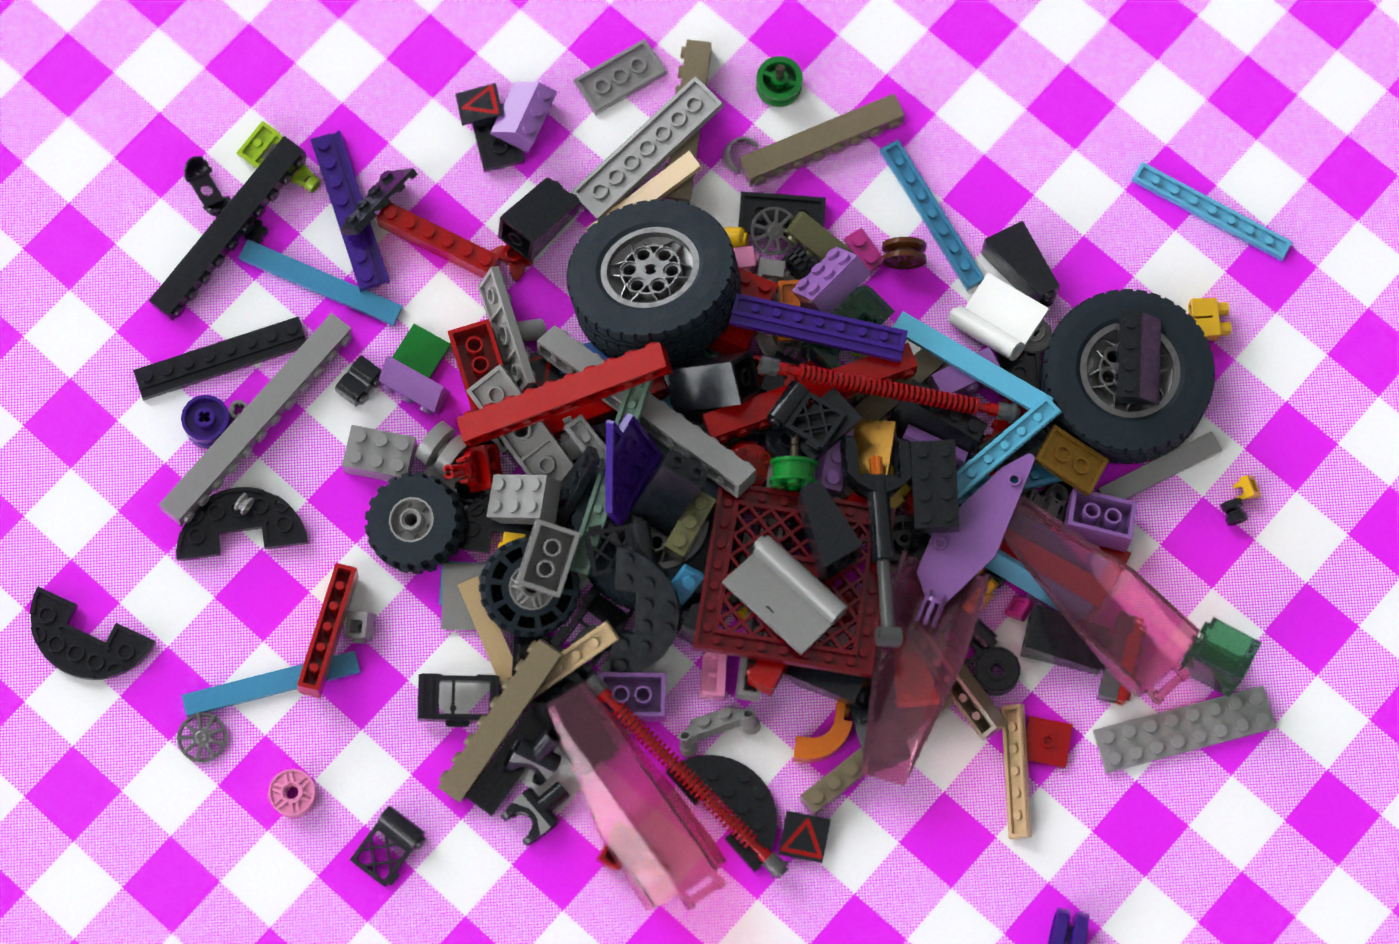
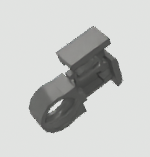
M1055 483L1047 488L1045 496H1041L1038 494V490L1032 488L1026 493L1022 507L1025 508L1029 505L1036 511L1041 512L1038 514V518L1052 527L1059 522L1056 519L1058 512L1065 507L1069 499V493L1060 483ZM1057 493L1060 495L1061 501L1055 497Z

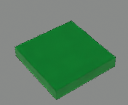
M413 323L392 358L431 379L450 349L451 344Z

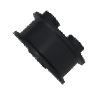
M909 515L895 516L892 532L894 562L891 564L898 567L912 566L925 553L928 545V534H915L914 517Z

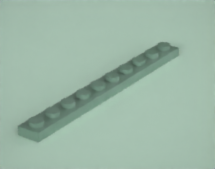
M653 380L625 390L615 420L618 426H620L626 414L634 415L640 423ZM606 450L579 531L581 534L569 568L571 572L589 577L591 575V568L584 532H588L587 527L601 525L602 529H605L609 519L605 512ZM599 535L590 536L592 546L599 550L602 537Z

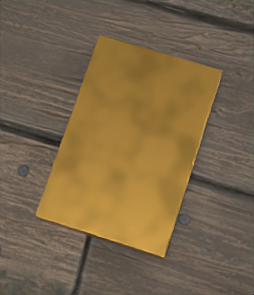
M863 420L855 427L853 437L857 442L859 475L870 474L869 457L875 455L882 457L883 474L890 475L897 429L896 421Z
M1053 425L1034 460V463L1087 497L1091 495L1109 462L1108 458L1056 425Z

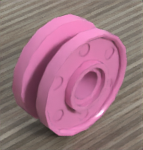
M287 769L278 773L270 782L268 790L269 801L273 808L283 816L290 818L302 817L309 813L315 806L318 796L317 787L310 776L297 769ZM292 788H297L299 792L297 797L294 799L288 798V791Z

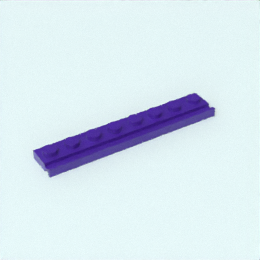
M339 130L337 133H329L310 140L339 229H341L345 224V219L356 210L357 204L363 199ZM371 223L356 235H344L340 230L360 292L381 286L384 283H390Z
M736 293L729 320V325L898 363H901L908 331L739 293Z

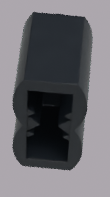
M361 355L339 380L334 389L336 393L355 407L359 404L363 405L369 398V391L381 384L379 378L382 370Z

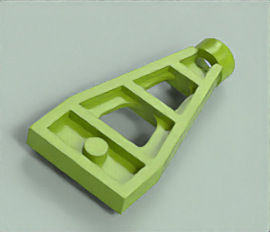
M262 120L236 154L254 168H258L264 160V154L272 145H277L282 135ZM304 164L293 175L290 182L304 187L310 193H314L321 185L322 180L313 175Z

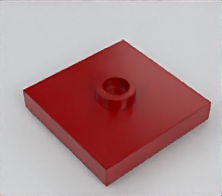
M1029 716L1026 729L1028 762L1065 769L1073 724Z

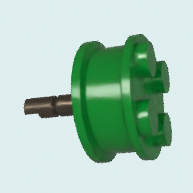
M775 56L765 60L758 68L756 75V90L760 99L773 107H786L794 103L802 91L803 74L801 68L794 60L784 56Z
M796 435L791 438L790 456H780L770 460V466L773 467V477L769 478L771 488H783L786 491L799 493V490L808 482L815 483L818 481L815 479V469L819 467V462L812 458L799 456V436Z

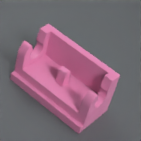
M705 652L703 654L700 699H725L727 655L713 652Z

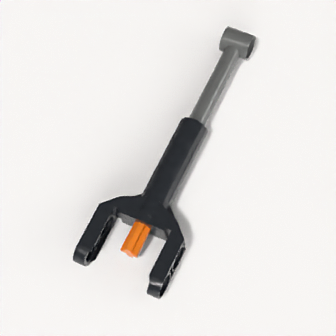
M843 435L840 443L842 480L853 491L868 499L872 562L877 564L881 626H877L875 631L876 646L900 647L903 641V632L901 627H895L890 563L894 562L890 498L912 477L908 439H897L893 451L894 475L883 474L882 457L875 455L869 457L870 474H863L861 476L859 475L857 442L853 436Z

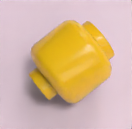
M724 227L733 248L749 246V234L742 227Z

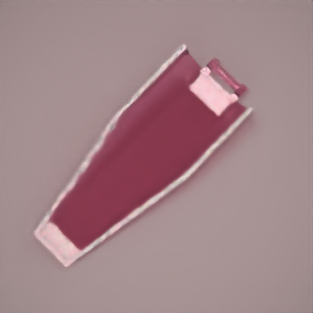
M1022 496L1017 502L1003 540L1071 627L1115 679L1134 697L1147 693L1155 704L1160 705L1167 694L1179 683L1186 681L1190 677V673L1179 662L1195 643L1200 629L1134 569L1113 555L1109 556L1100 550L1098 545L1090 543L1081 537L1080 533L1072 531L1063 525L1062 521L1051 516L1047 511L1025 496ZM1171 670L1176 672V675L1159 691L1154 688Z
M902 551L892 585L895 627L902 628L903 641L900 647L876 646L861 767L862 774L905 786L965 662L991 579L988 574H985L984 577L975 575L945 604L936 628H932V622L938 608H935L928 625L923 624L929 608L928 604L920 622L915 621L924 599V593L916 573L921 560L910 556L907 551Z
M583 682L547 704L546 706L557 733L561 737L564 750L567 752L572 763L573 772L576 773L579 780L580 789L588 802V808L598 833L645 910L655 909L677 896L687 910H691L697 902L715 890L724 888L726 882L717 870L727 860L714 839L674 786L587 684ZM710 876L712 879L711 883L691 896L687 894L686 891Z

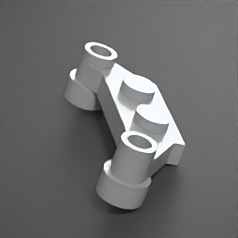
M731 705L691 719L689 727L679 734V748L684 757H692L698 752L697 742L739 726H743L744 732L748 735L757 734L761 730L759 718L756 717L755 711L751 708L741 710L735 709Z

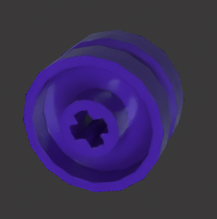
M200 395L187 402L182 410L181 422L186 435L193 444L200 448L209 449L231 425L232 418L222 400L211 395Z
M1057 907L1051 925L1048 944H1086L1089 914L1077 912L1070 924L1071 915L1069 909Z

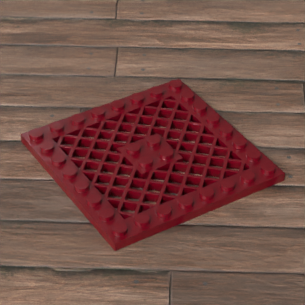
M719 485L692 649L872 678L876 652L875 631L880 624L881 616L877 564L872 562L870 533L866 529L870 528L868 504L832 498L849 525H853L851 527L855 532L857 529H860L865 537L860 541L862 544L868 541L867 554L862 549V558L858 562L840 571L831 579L823 581L824 585L848 606L846 612H848L853 620L844 625L841 619L836 622L840 627L839 630L832 634L828 629L825 632L827 635L826 639L820 643L817 640L800 655L784 639H780L781 637L778 634L774 635L769 626L743 602L733 607L727 599L734 594L729 591L724 595L725 586L722 584V581L733 572L728 573L729 562L735 568H738L740 565L734 557L742 552L747 558L750 557L751 554L747 549L754 545L759 537L767 535L783 548L782 543L790 539L796 547L788 551V553L818 579L812 554L809 555L804 549L808 545L807 539L800 543L794 536L802 530L805 533L797 508L800 493L751 485L739 498H736ZM891 507V520L893 532L896 508ZM755 510L765 512L759 516V514ZM749 511L755 519L746 524L741 516ZM778 514H784L787 516L781 519ZM769 515H772L777 522L771 527H768L763 521ZM793 518L799 526L790 531L785 523ZM737 520L742 528L734 532ZM759 523L764 531L756 536L750 528ZM781 527L786 535L778 540L773 531ZM746 532L751 540L743 545L738 536ZM734 541L739 548L731 553ZM800 551L803 556H797L793 554ZM863 562H865L864 574L858 568ZM853 570L859 578L850 583L845 575ZM841 579L847 587L838 592L833 583ZM862 583L861 595L854 588ZM851 591L856 599L848 604L842 596ZM724 603L729 611L721 615L722 605ZM859 603L857 616L851 608ZM746 606L751 615L742 619L737 611ZM733 615L738 623L729 628L724 620ZM755 618L761 627L752 632L747 623ZM856 624L855 636H853L848 629ZM742 627L746 633L736 632V630ZM765 631L769 637L761 636L758 634ZM842 633L850 640L843 646L836 639ZM829 642H832L835 647H829L825 645ZM853 645V650H848Z

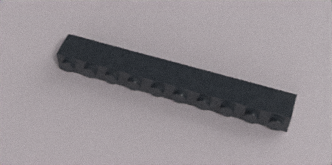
M286 136L281 138L148 300L153 307L172 321L182 315L185 305L195 299L198 289L203 284L205 285L209 282L212 272L216 267L219 268L223 265L226 259L225 256L230 251L236 249L239 239L243 234L246 235L250 232L253 222L257 218H261L265 213L266 206L277 199L280 189L284 185H288L292 180L293 173L304 166L307 155L302 148Z

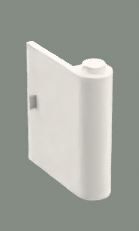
M987 273L966 306H958L950 311L949 323L1007 359L1014 361L1022 353L1050 309Z

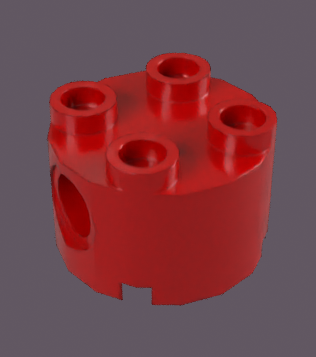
M742 440L729 447L728 449L734 451L739 458L751 463L756 469L755 482L752 485H762L767 479L771 460L766 450L750 440Z

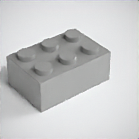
M351 425L342 462L344 473L388 481L393 477L397 479L402 478V474L411 473L417 449L416 437Z
M494 474L486 517L502 524H534L537 519L555 524L562 482L548 475Z
M535 520L515 584L559 598L581 533L543 520Z

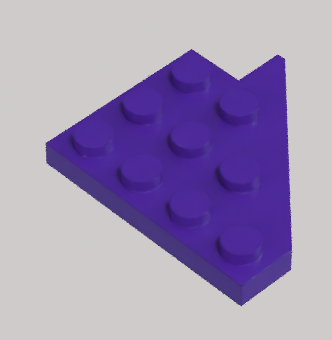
M626 414L620 426L615 421L607 420L605 512L615 525L620 526L625 522L663 455L635 416L631 414Z

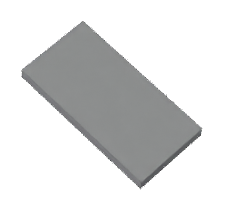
M643 39L573 79V82L596 116L667 75V71L646 39Z

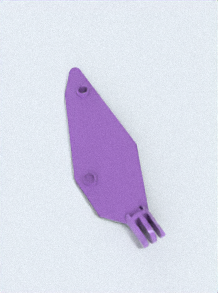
M1026 454L1002 467L959 507L960 532L932 533L916 572L924 593V599L915 621L920 622L928 604L929 608L923 624H929L935 608H938L931 626L936 628L945 604L996 556L1033 466L1035 458L1032 454ZM1016 478L1018 482L1014 484L1010 480Z

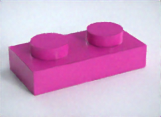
M862 227L844 238V243L859 256L870 272L883 265L882 255Z

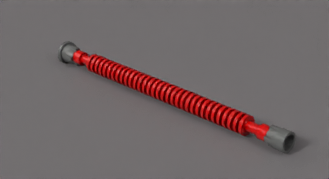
M761 356L758 373L765 375L786 376V374L797 376V381L807 382L808 380V383H819V385L824 386L830 385V387L863 392L864 394L868 393L874 396L879 395L885 398L890 397V399L895 398L896 400L901 399V401L906 400V402L912 403L917 402V404L922 405L928 404L931 407L955 410L962 413L966 412L973 415L977 411L985 412L989 416H995V419L1007 421L1008 424H1013L1020 416V408H1017V404L1013 402L1011 404L1003 402L984 404L979 403V398L962 396L961 394L957 395L950 392L946 393L945 391L941 392L935 389L930 390V388L924 387L919 388V386L914 385L908 386V384L873 377L870 379V377L863 375L859 377L858 374L837 372V370L832 371V369L826 370V368L821 369V367L815 368V366L810 367V365L801 363L799 367L788 366V363L780 362V359Z
M596 673L585 682L583 687L595 699L598 698L602 703L606 702L614 710L611 714L613 717L618 714L615 718L617 721L622 718L620 721L621 725L626 722L625 729L629 726L631 727L628 730L629 733L633 730L635 731L632 734L633 737L637 734L639 735L636 738L637 741L641 738L643 739L640 743L641 745L647 743L644 747L646 750L651 747L648 751L650 754L655 751L652 755L654 758L659 755L657 758L658 762L661 759L664 760L661 763L662 766L666 763L668 764L665 767L666 770L670 767L672 768L669 771L670 774L674 771L676 772L673 775L674 778L678 775L680 776L677 780L678 782L684 780L681 784L683 787L688 784L685 788L687 791L692 788L690 791L691 795L694 792L697 793L694 796L695 799L698 796L701 797L698 800L699 803L703 800L705 801L702 804L703 807L707 804L709 805L706 808L707 811L711 808L713 809L710 813L711 815L715 812L717 813L714 817L716 820L721 817L718 821L720 824L723 821L726 822L723 825L724 828L727 825L730 826L727 829L728 832L733 829L734 831L731 834L734 836L737 833L738 835L735 838L738 840L741 837L740 843L742 844L745 841L744 847L750 846L758 854L757 857L763 862L762 866L772 874L770 876L772 879L776 876L780 879L789 870L786 867L787 861L784 862L775 852L772 853L767 847L764 848L755 839L758 835L752 836L751 834L754 831L751 829L748 832L747 830L750 827L747 825L744 828L743 826L746 823L743 821L740 824L741 818L739 817L736 820L737 814L731 815L733 810L727 811L729 806L723 807L722 805L725 802L719 803L718 801L721 798L718 796L715 799L714 797L717 794L714 792L711 795L712 789L710 788L707 791V784L702 786L703 780L699 783L697 782L700 779L699 776L695 779L693 778L696 775L695 772L691 775L689 774L692 770L691 768L685 770L688 766L686 763L681 766L684 762L682 759L677 762L680 758L678 755L673 758L675 755L674 751L670 754L668 753L671 750L670 747L666 750L664 749L667 746L666 743L662 746L660 745L663 742L662 739L658 742L656 741L659 738L658 735L652 737L655 733L654 731L648 733L651 729L649 726L644 729L647 725L645 722L640 725L643 721L641 718L636 721L638 718L637 714L632 717L633 710L629 713L627 712L630 709L629 706L625 709L623 708L626 705L625 702L620 705L612 697V693L607 689L608 686Z

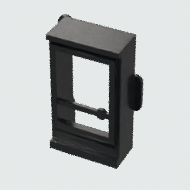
M595 584L583 598L584 606L568 626H562L551 640V645L560 652L565 650L562 648V645L579 623L584 627L589 626L582 621L588 612L603 623L608 620L613 629L623 630L631 620L634 611L631 609L628 613H625L600 595L601 588ZM611 645L598 653L588 666L583 664L574 671L587 678L605 652L611 650Z
M436 673L419 674L417 722H445L448 727H468L470 723H477L483 714H455V683L490 684V705L495 696L499 697V676L480 674L476 676L441 675ZM440 682L452 683L451 714L439 713Z

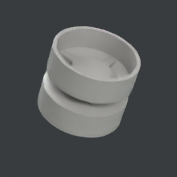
M441 421L424 437L415 456L427 466L435 463L433 471L447 480L444 474L450 473V471L443 472L444 466L462 464V462L456 463V459L463 456V449L470 447L462 441L461 434L454 438L456 430L445 421Z

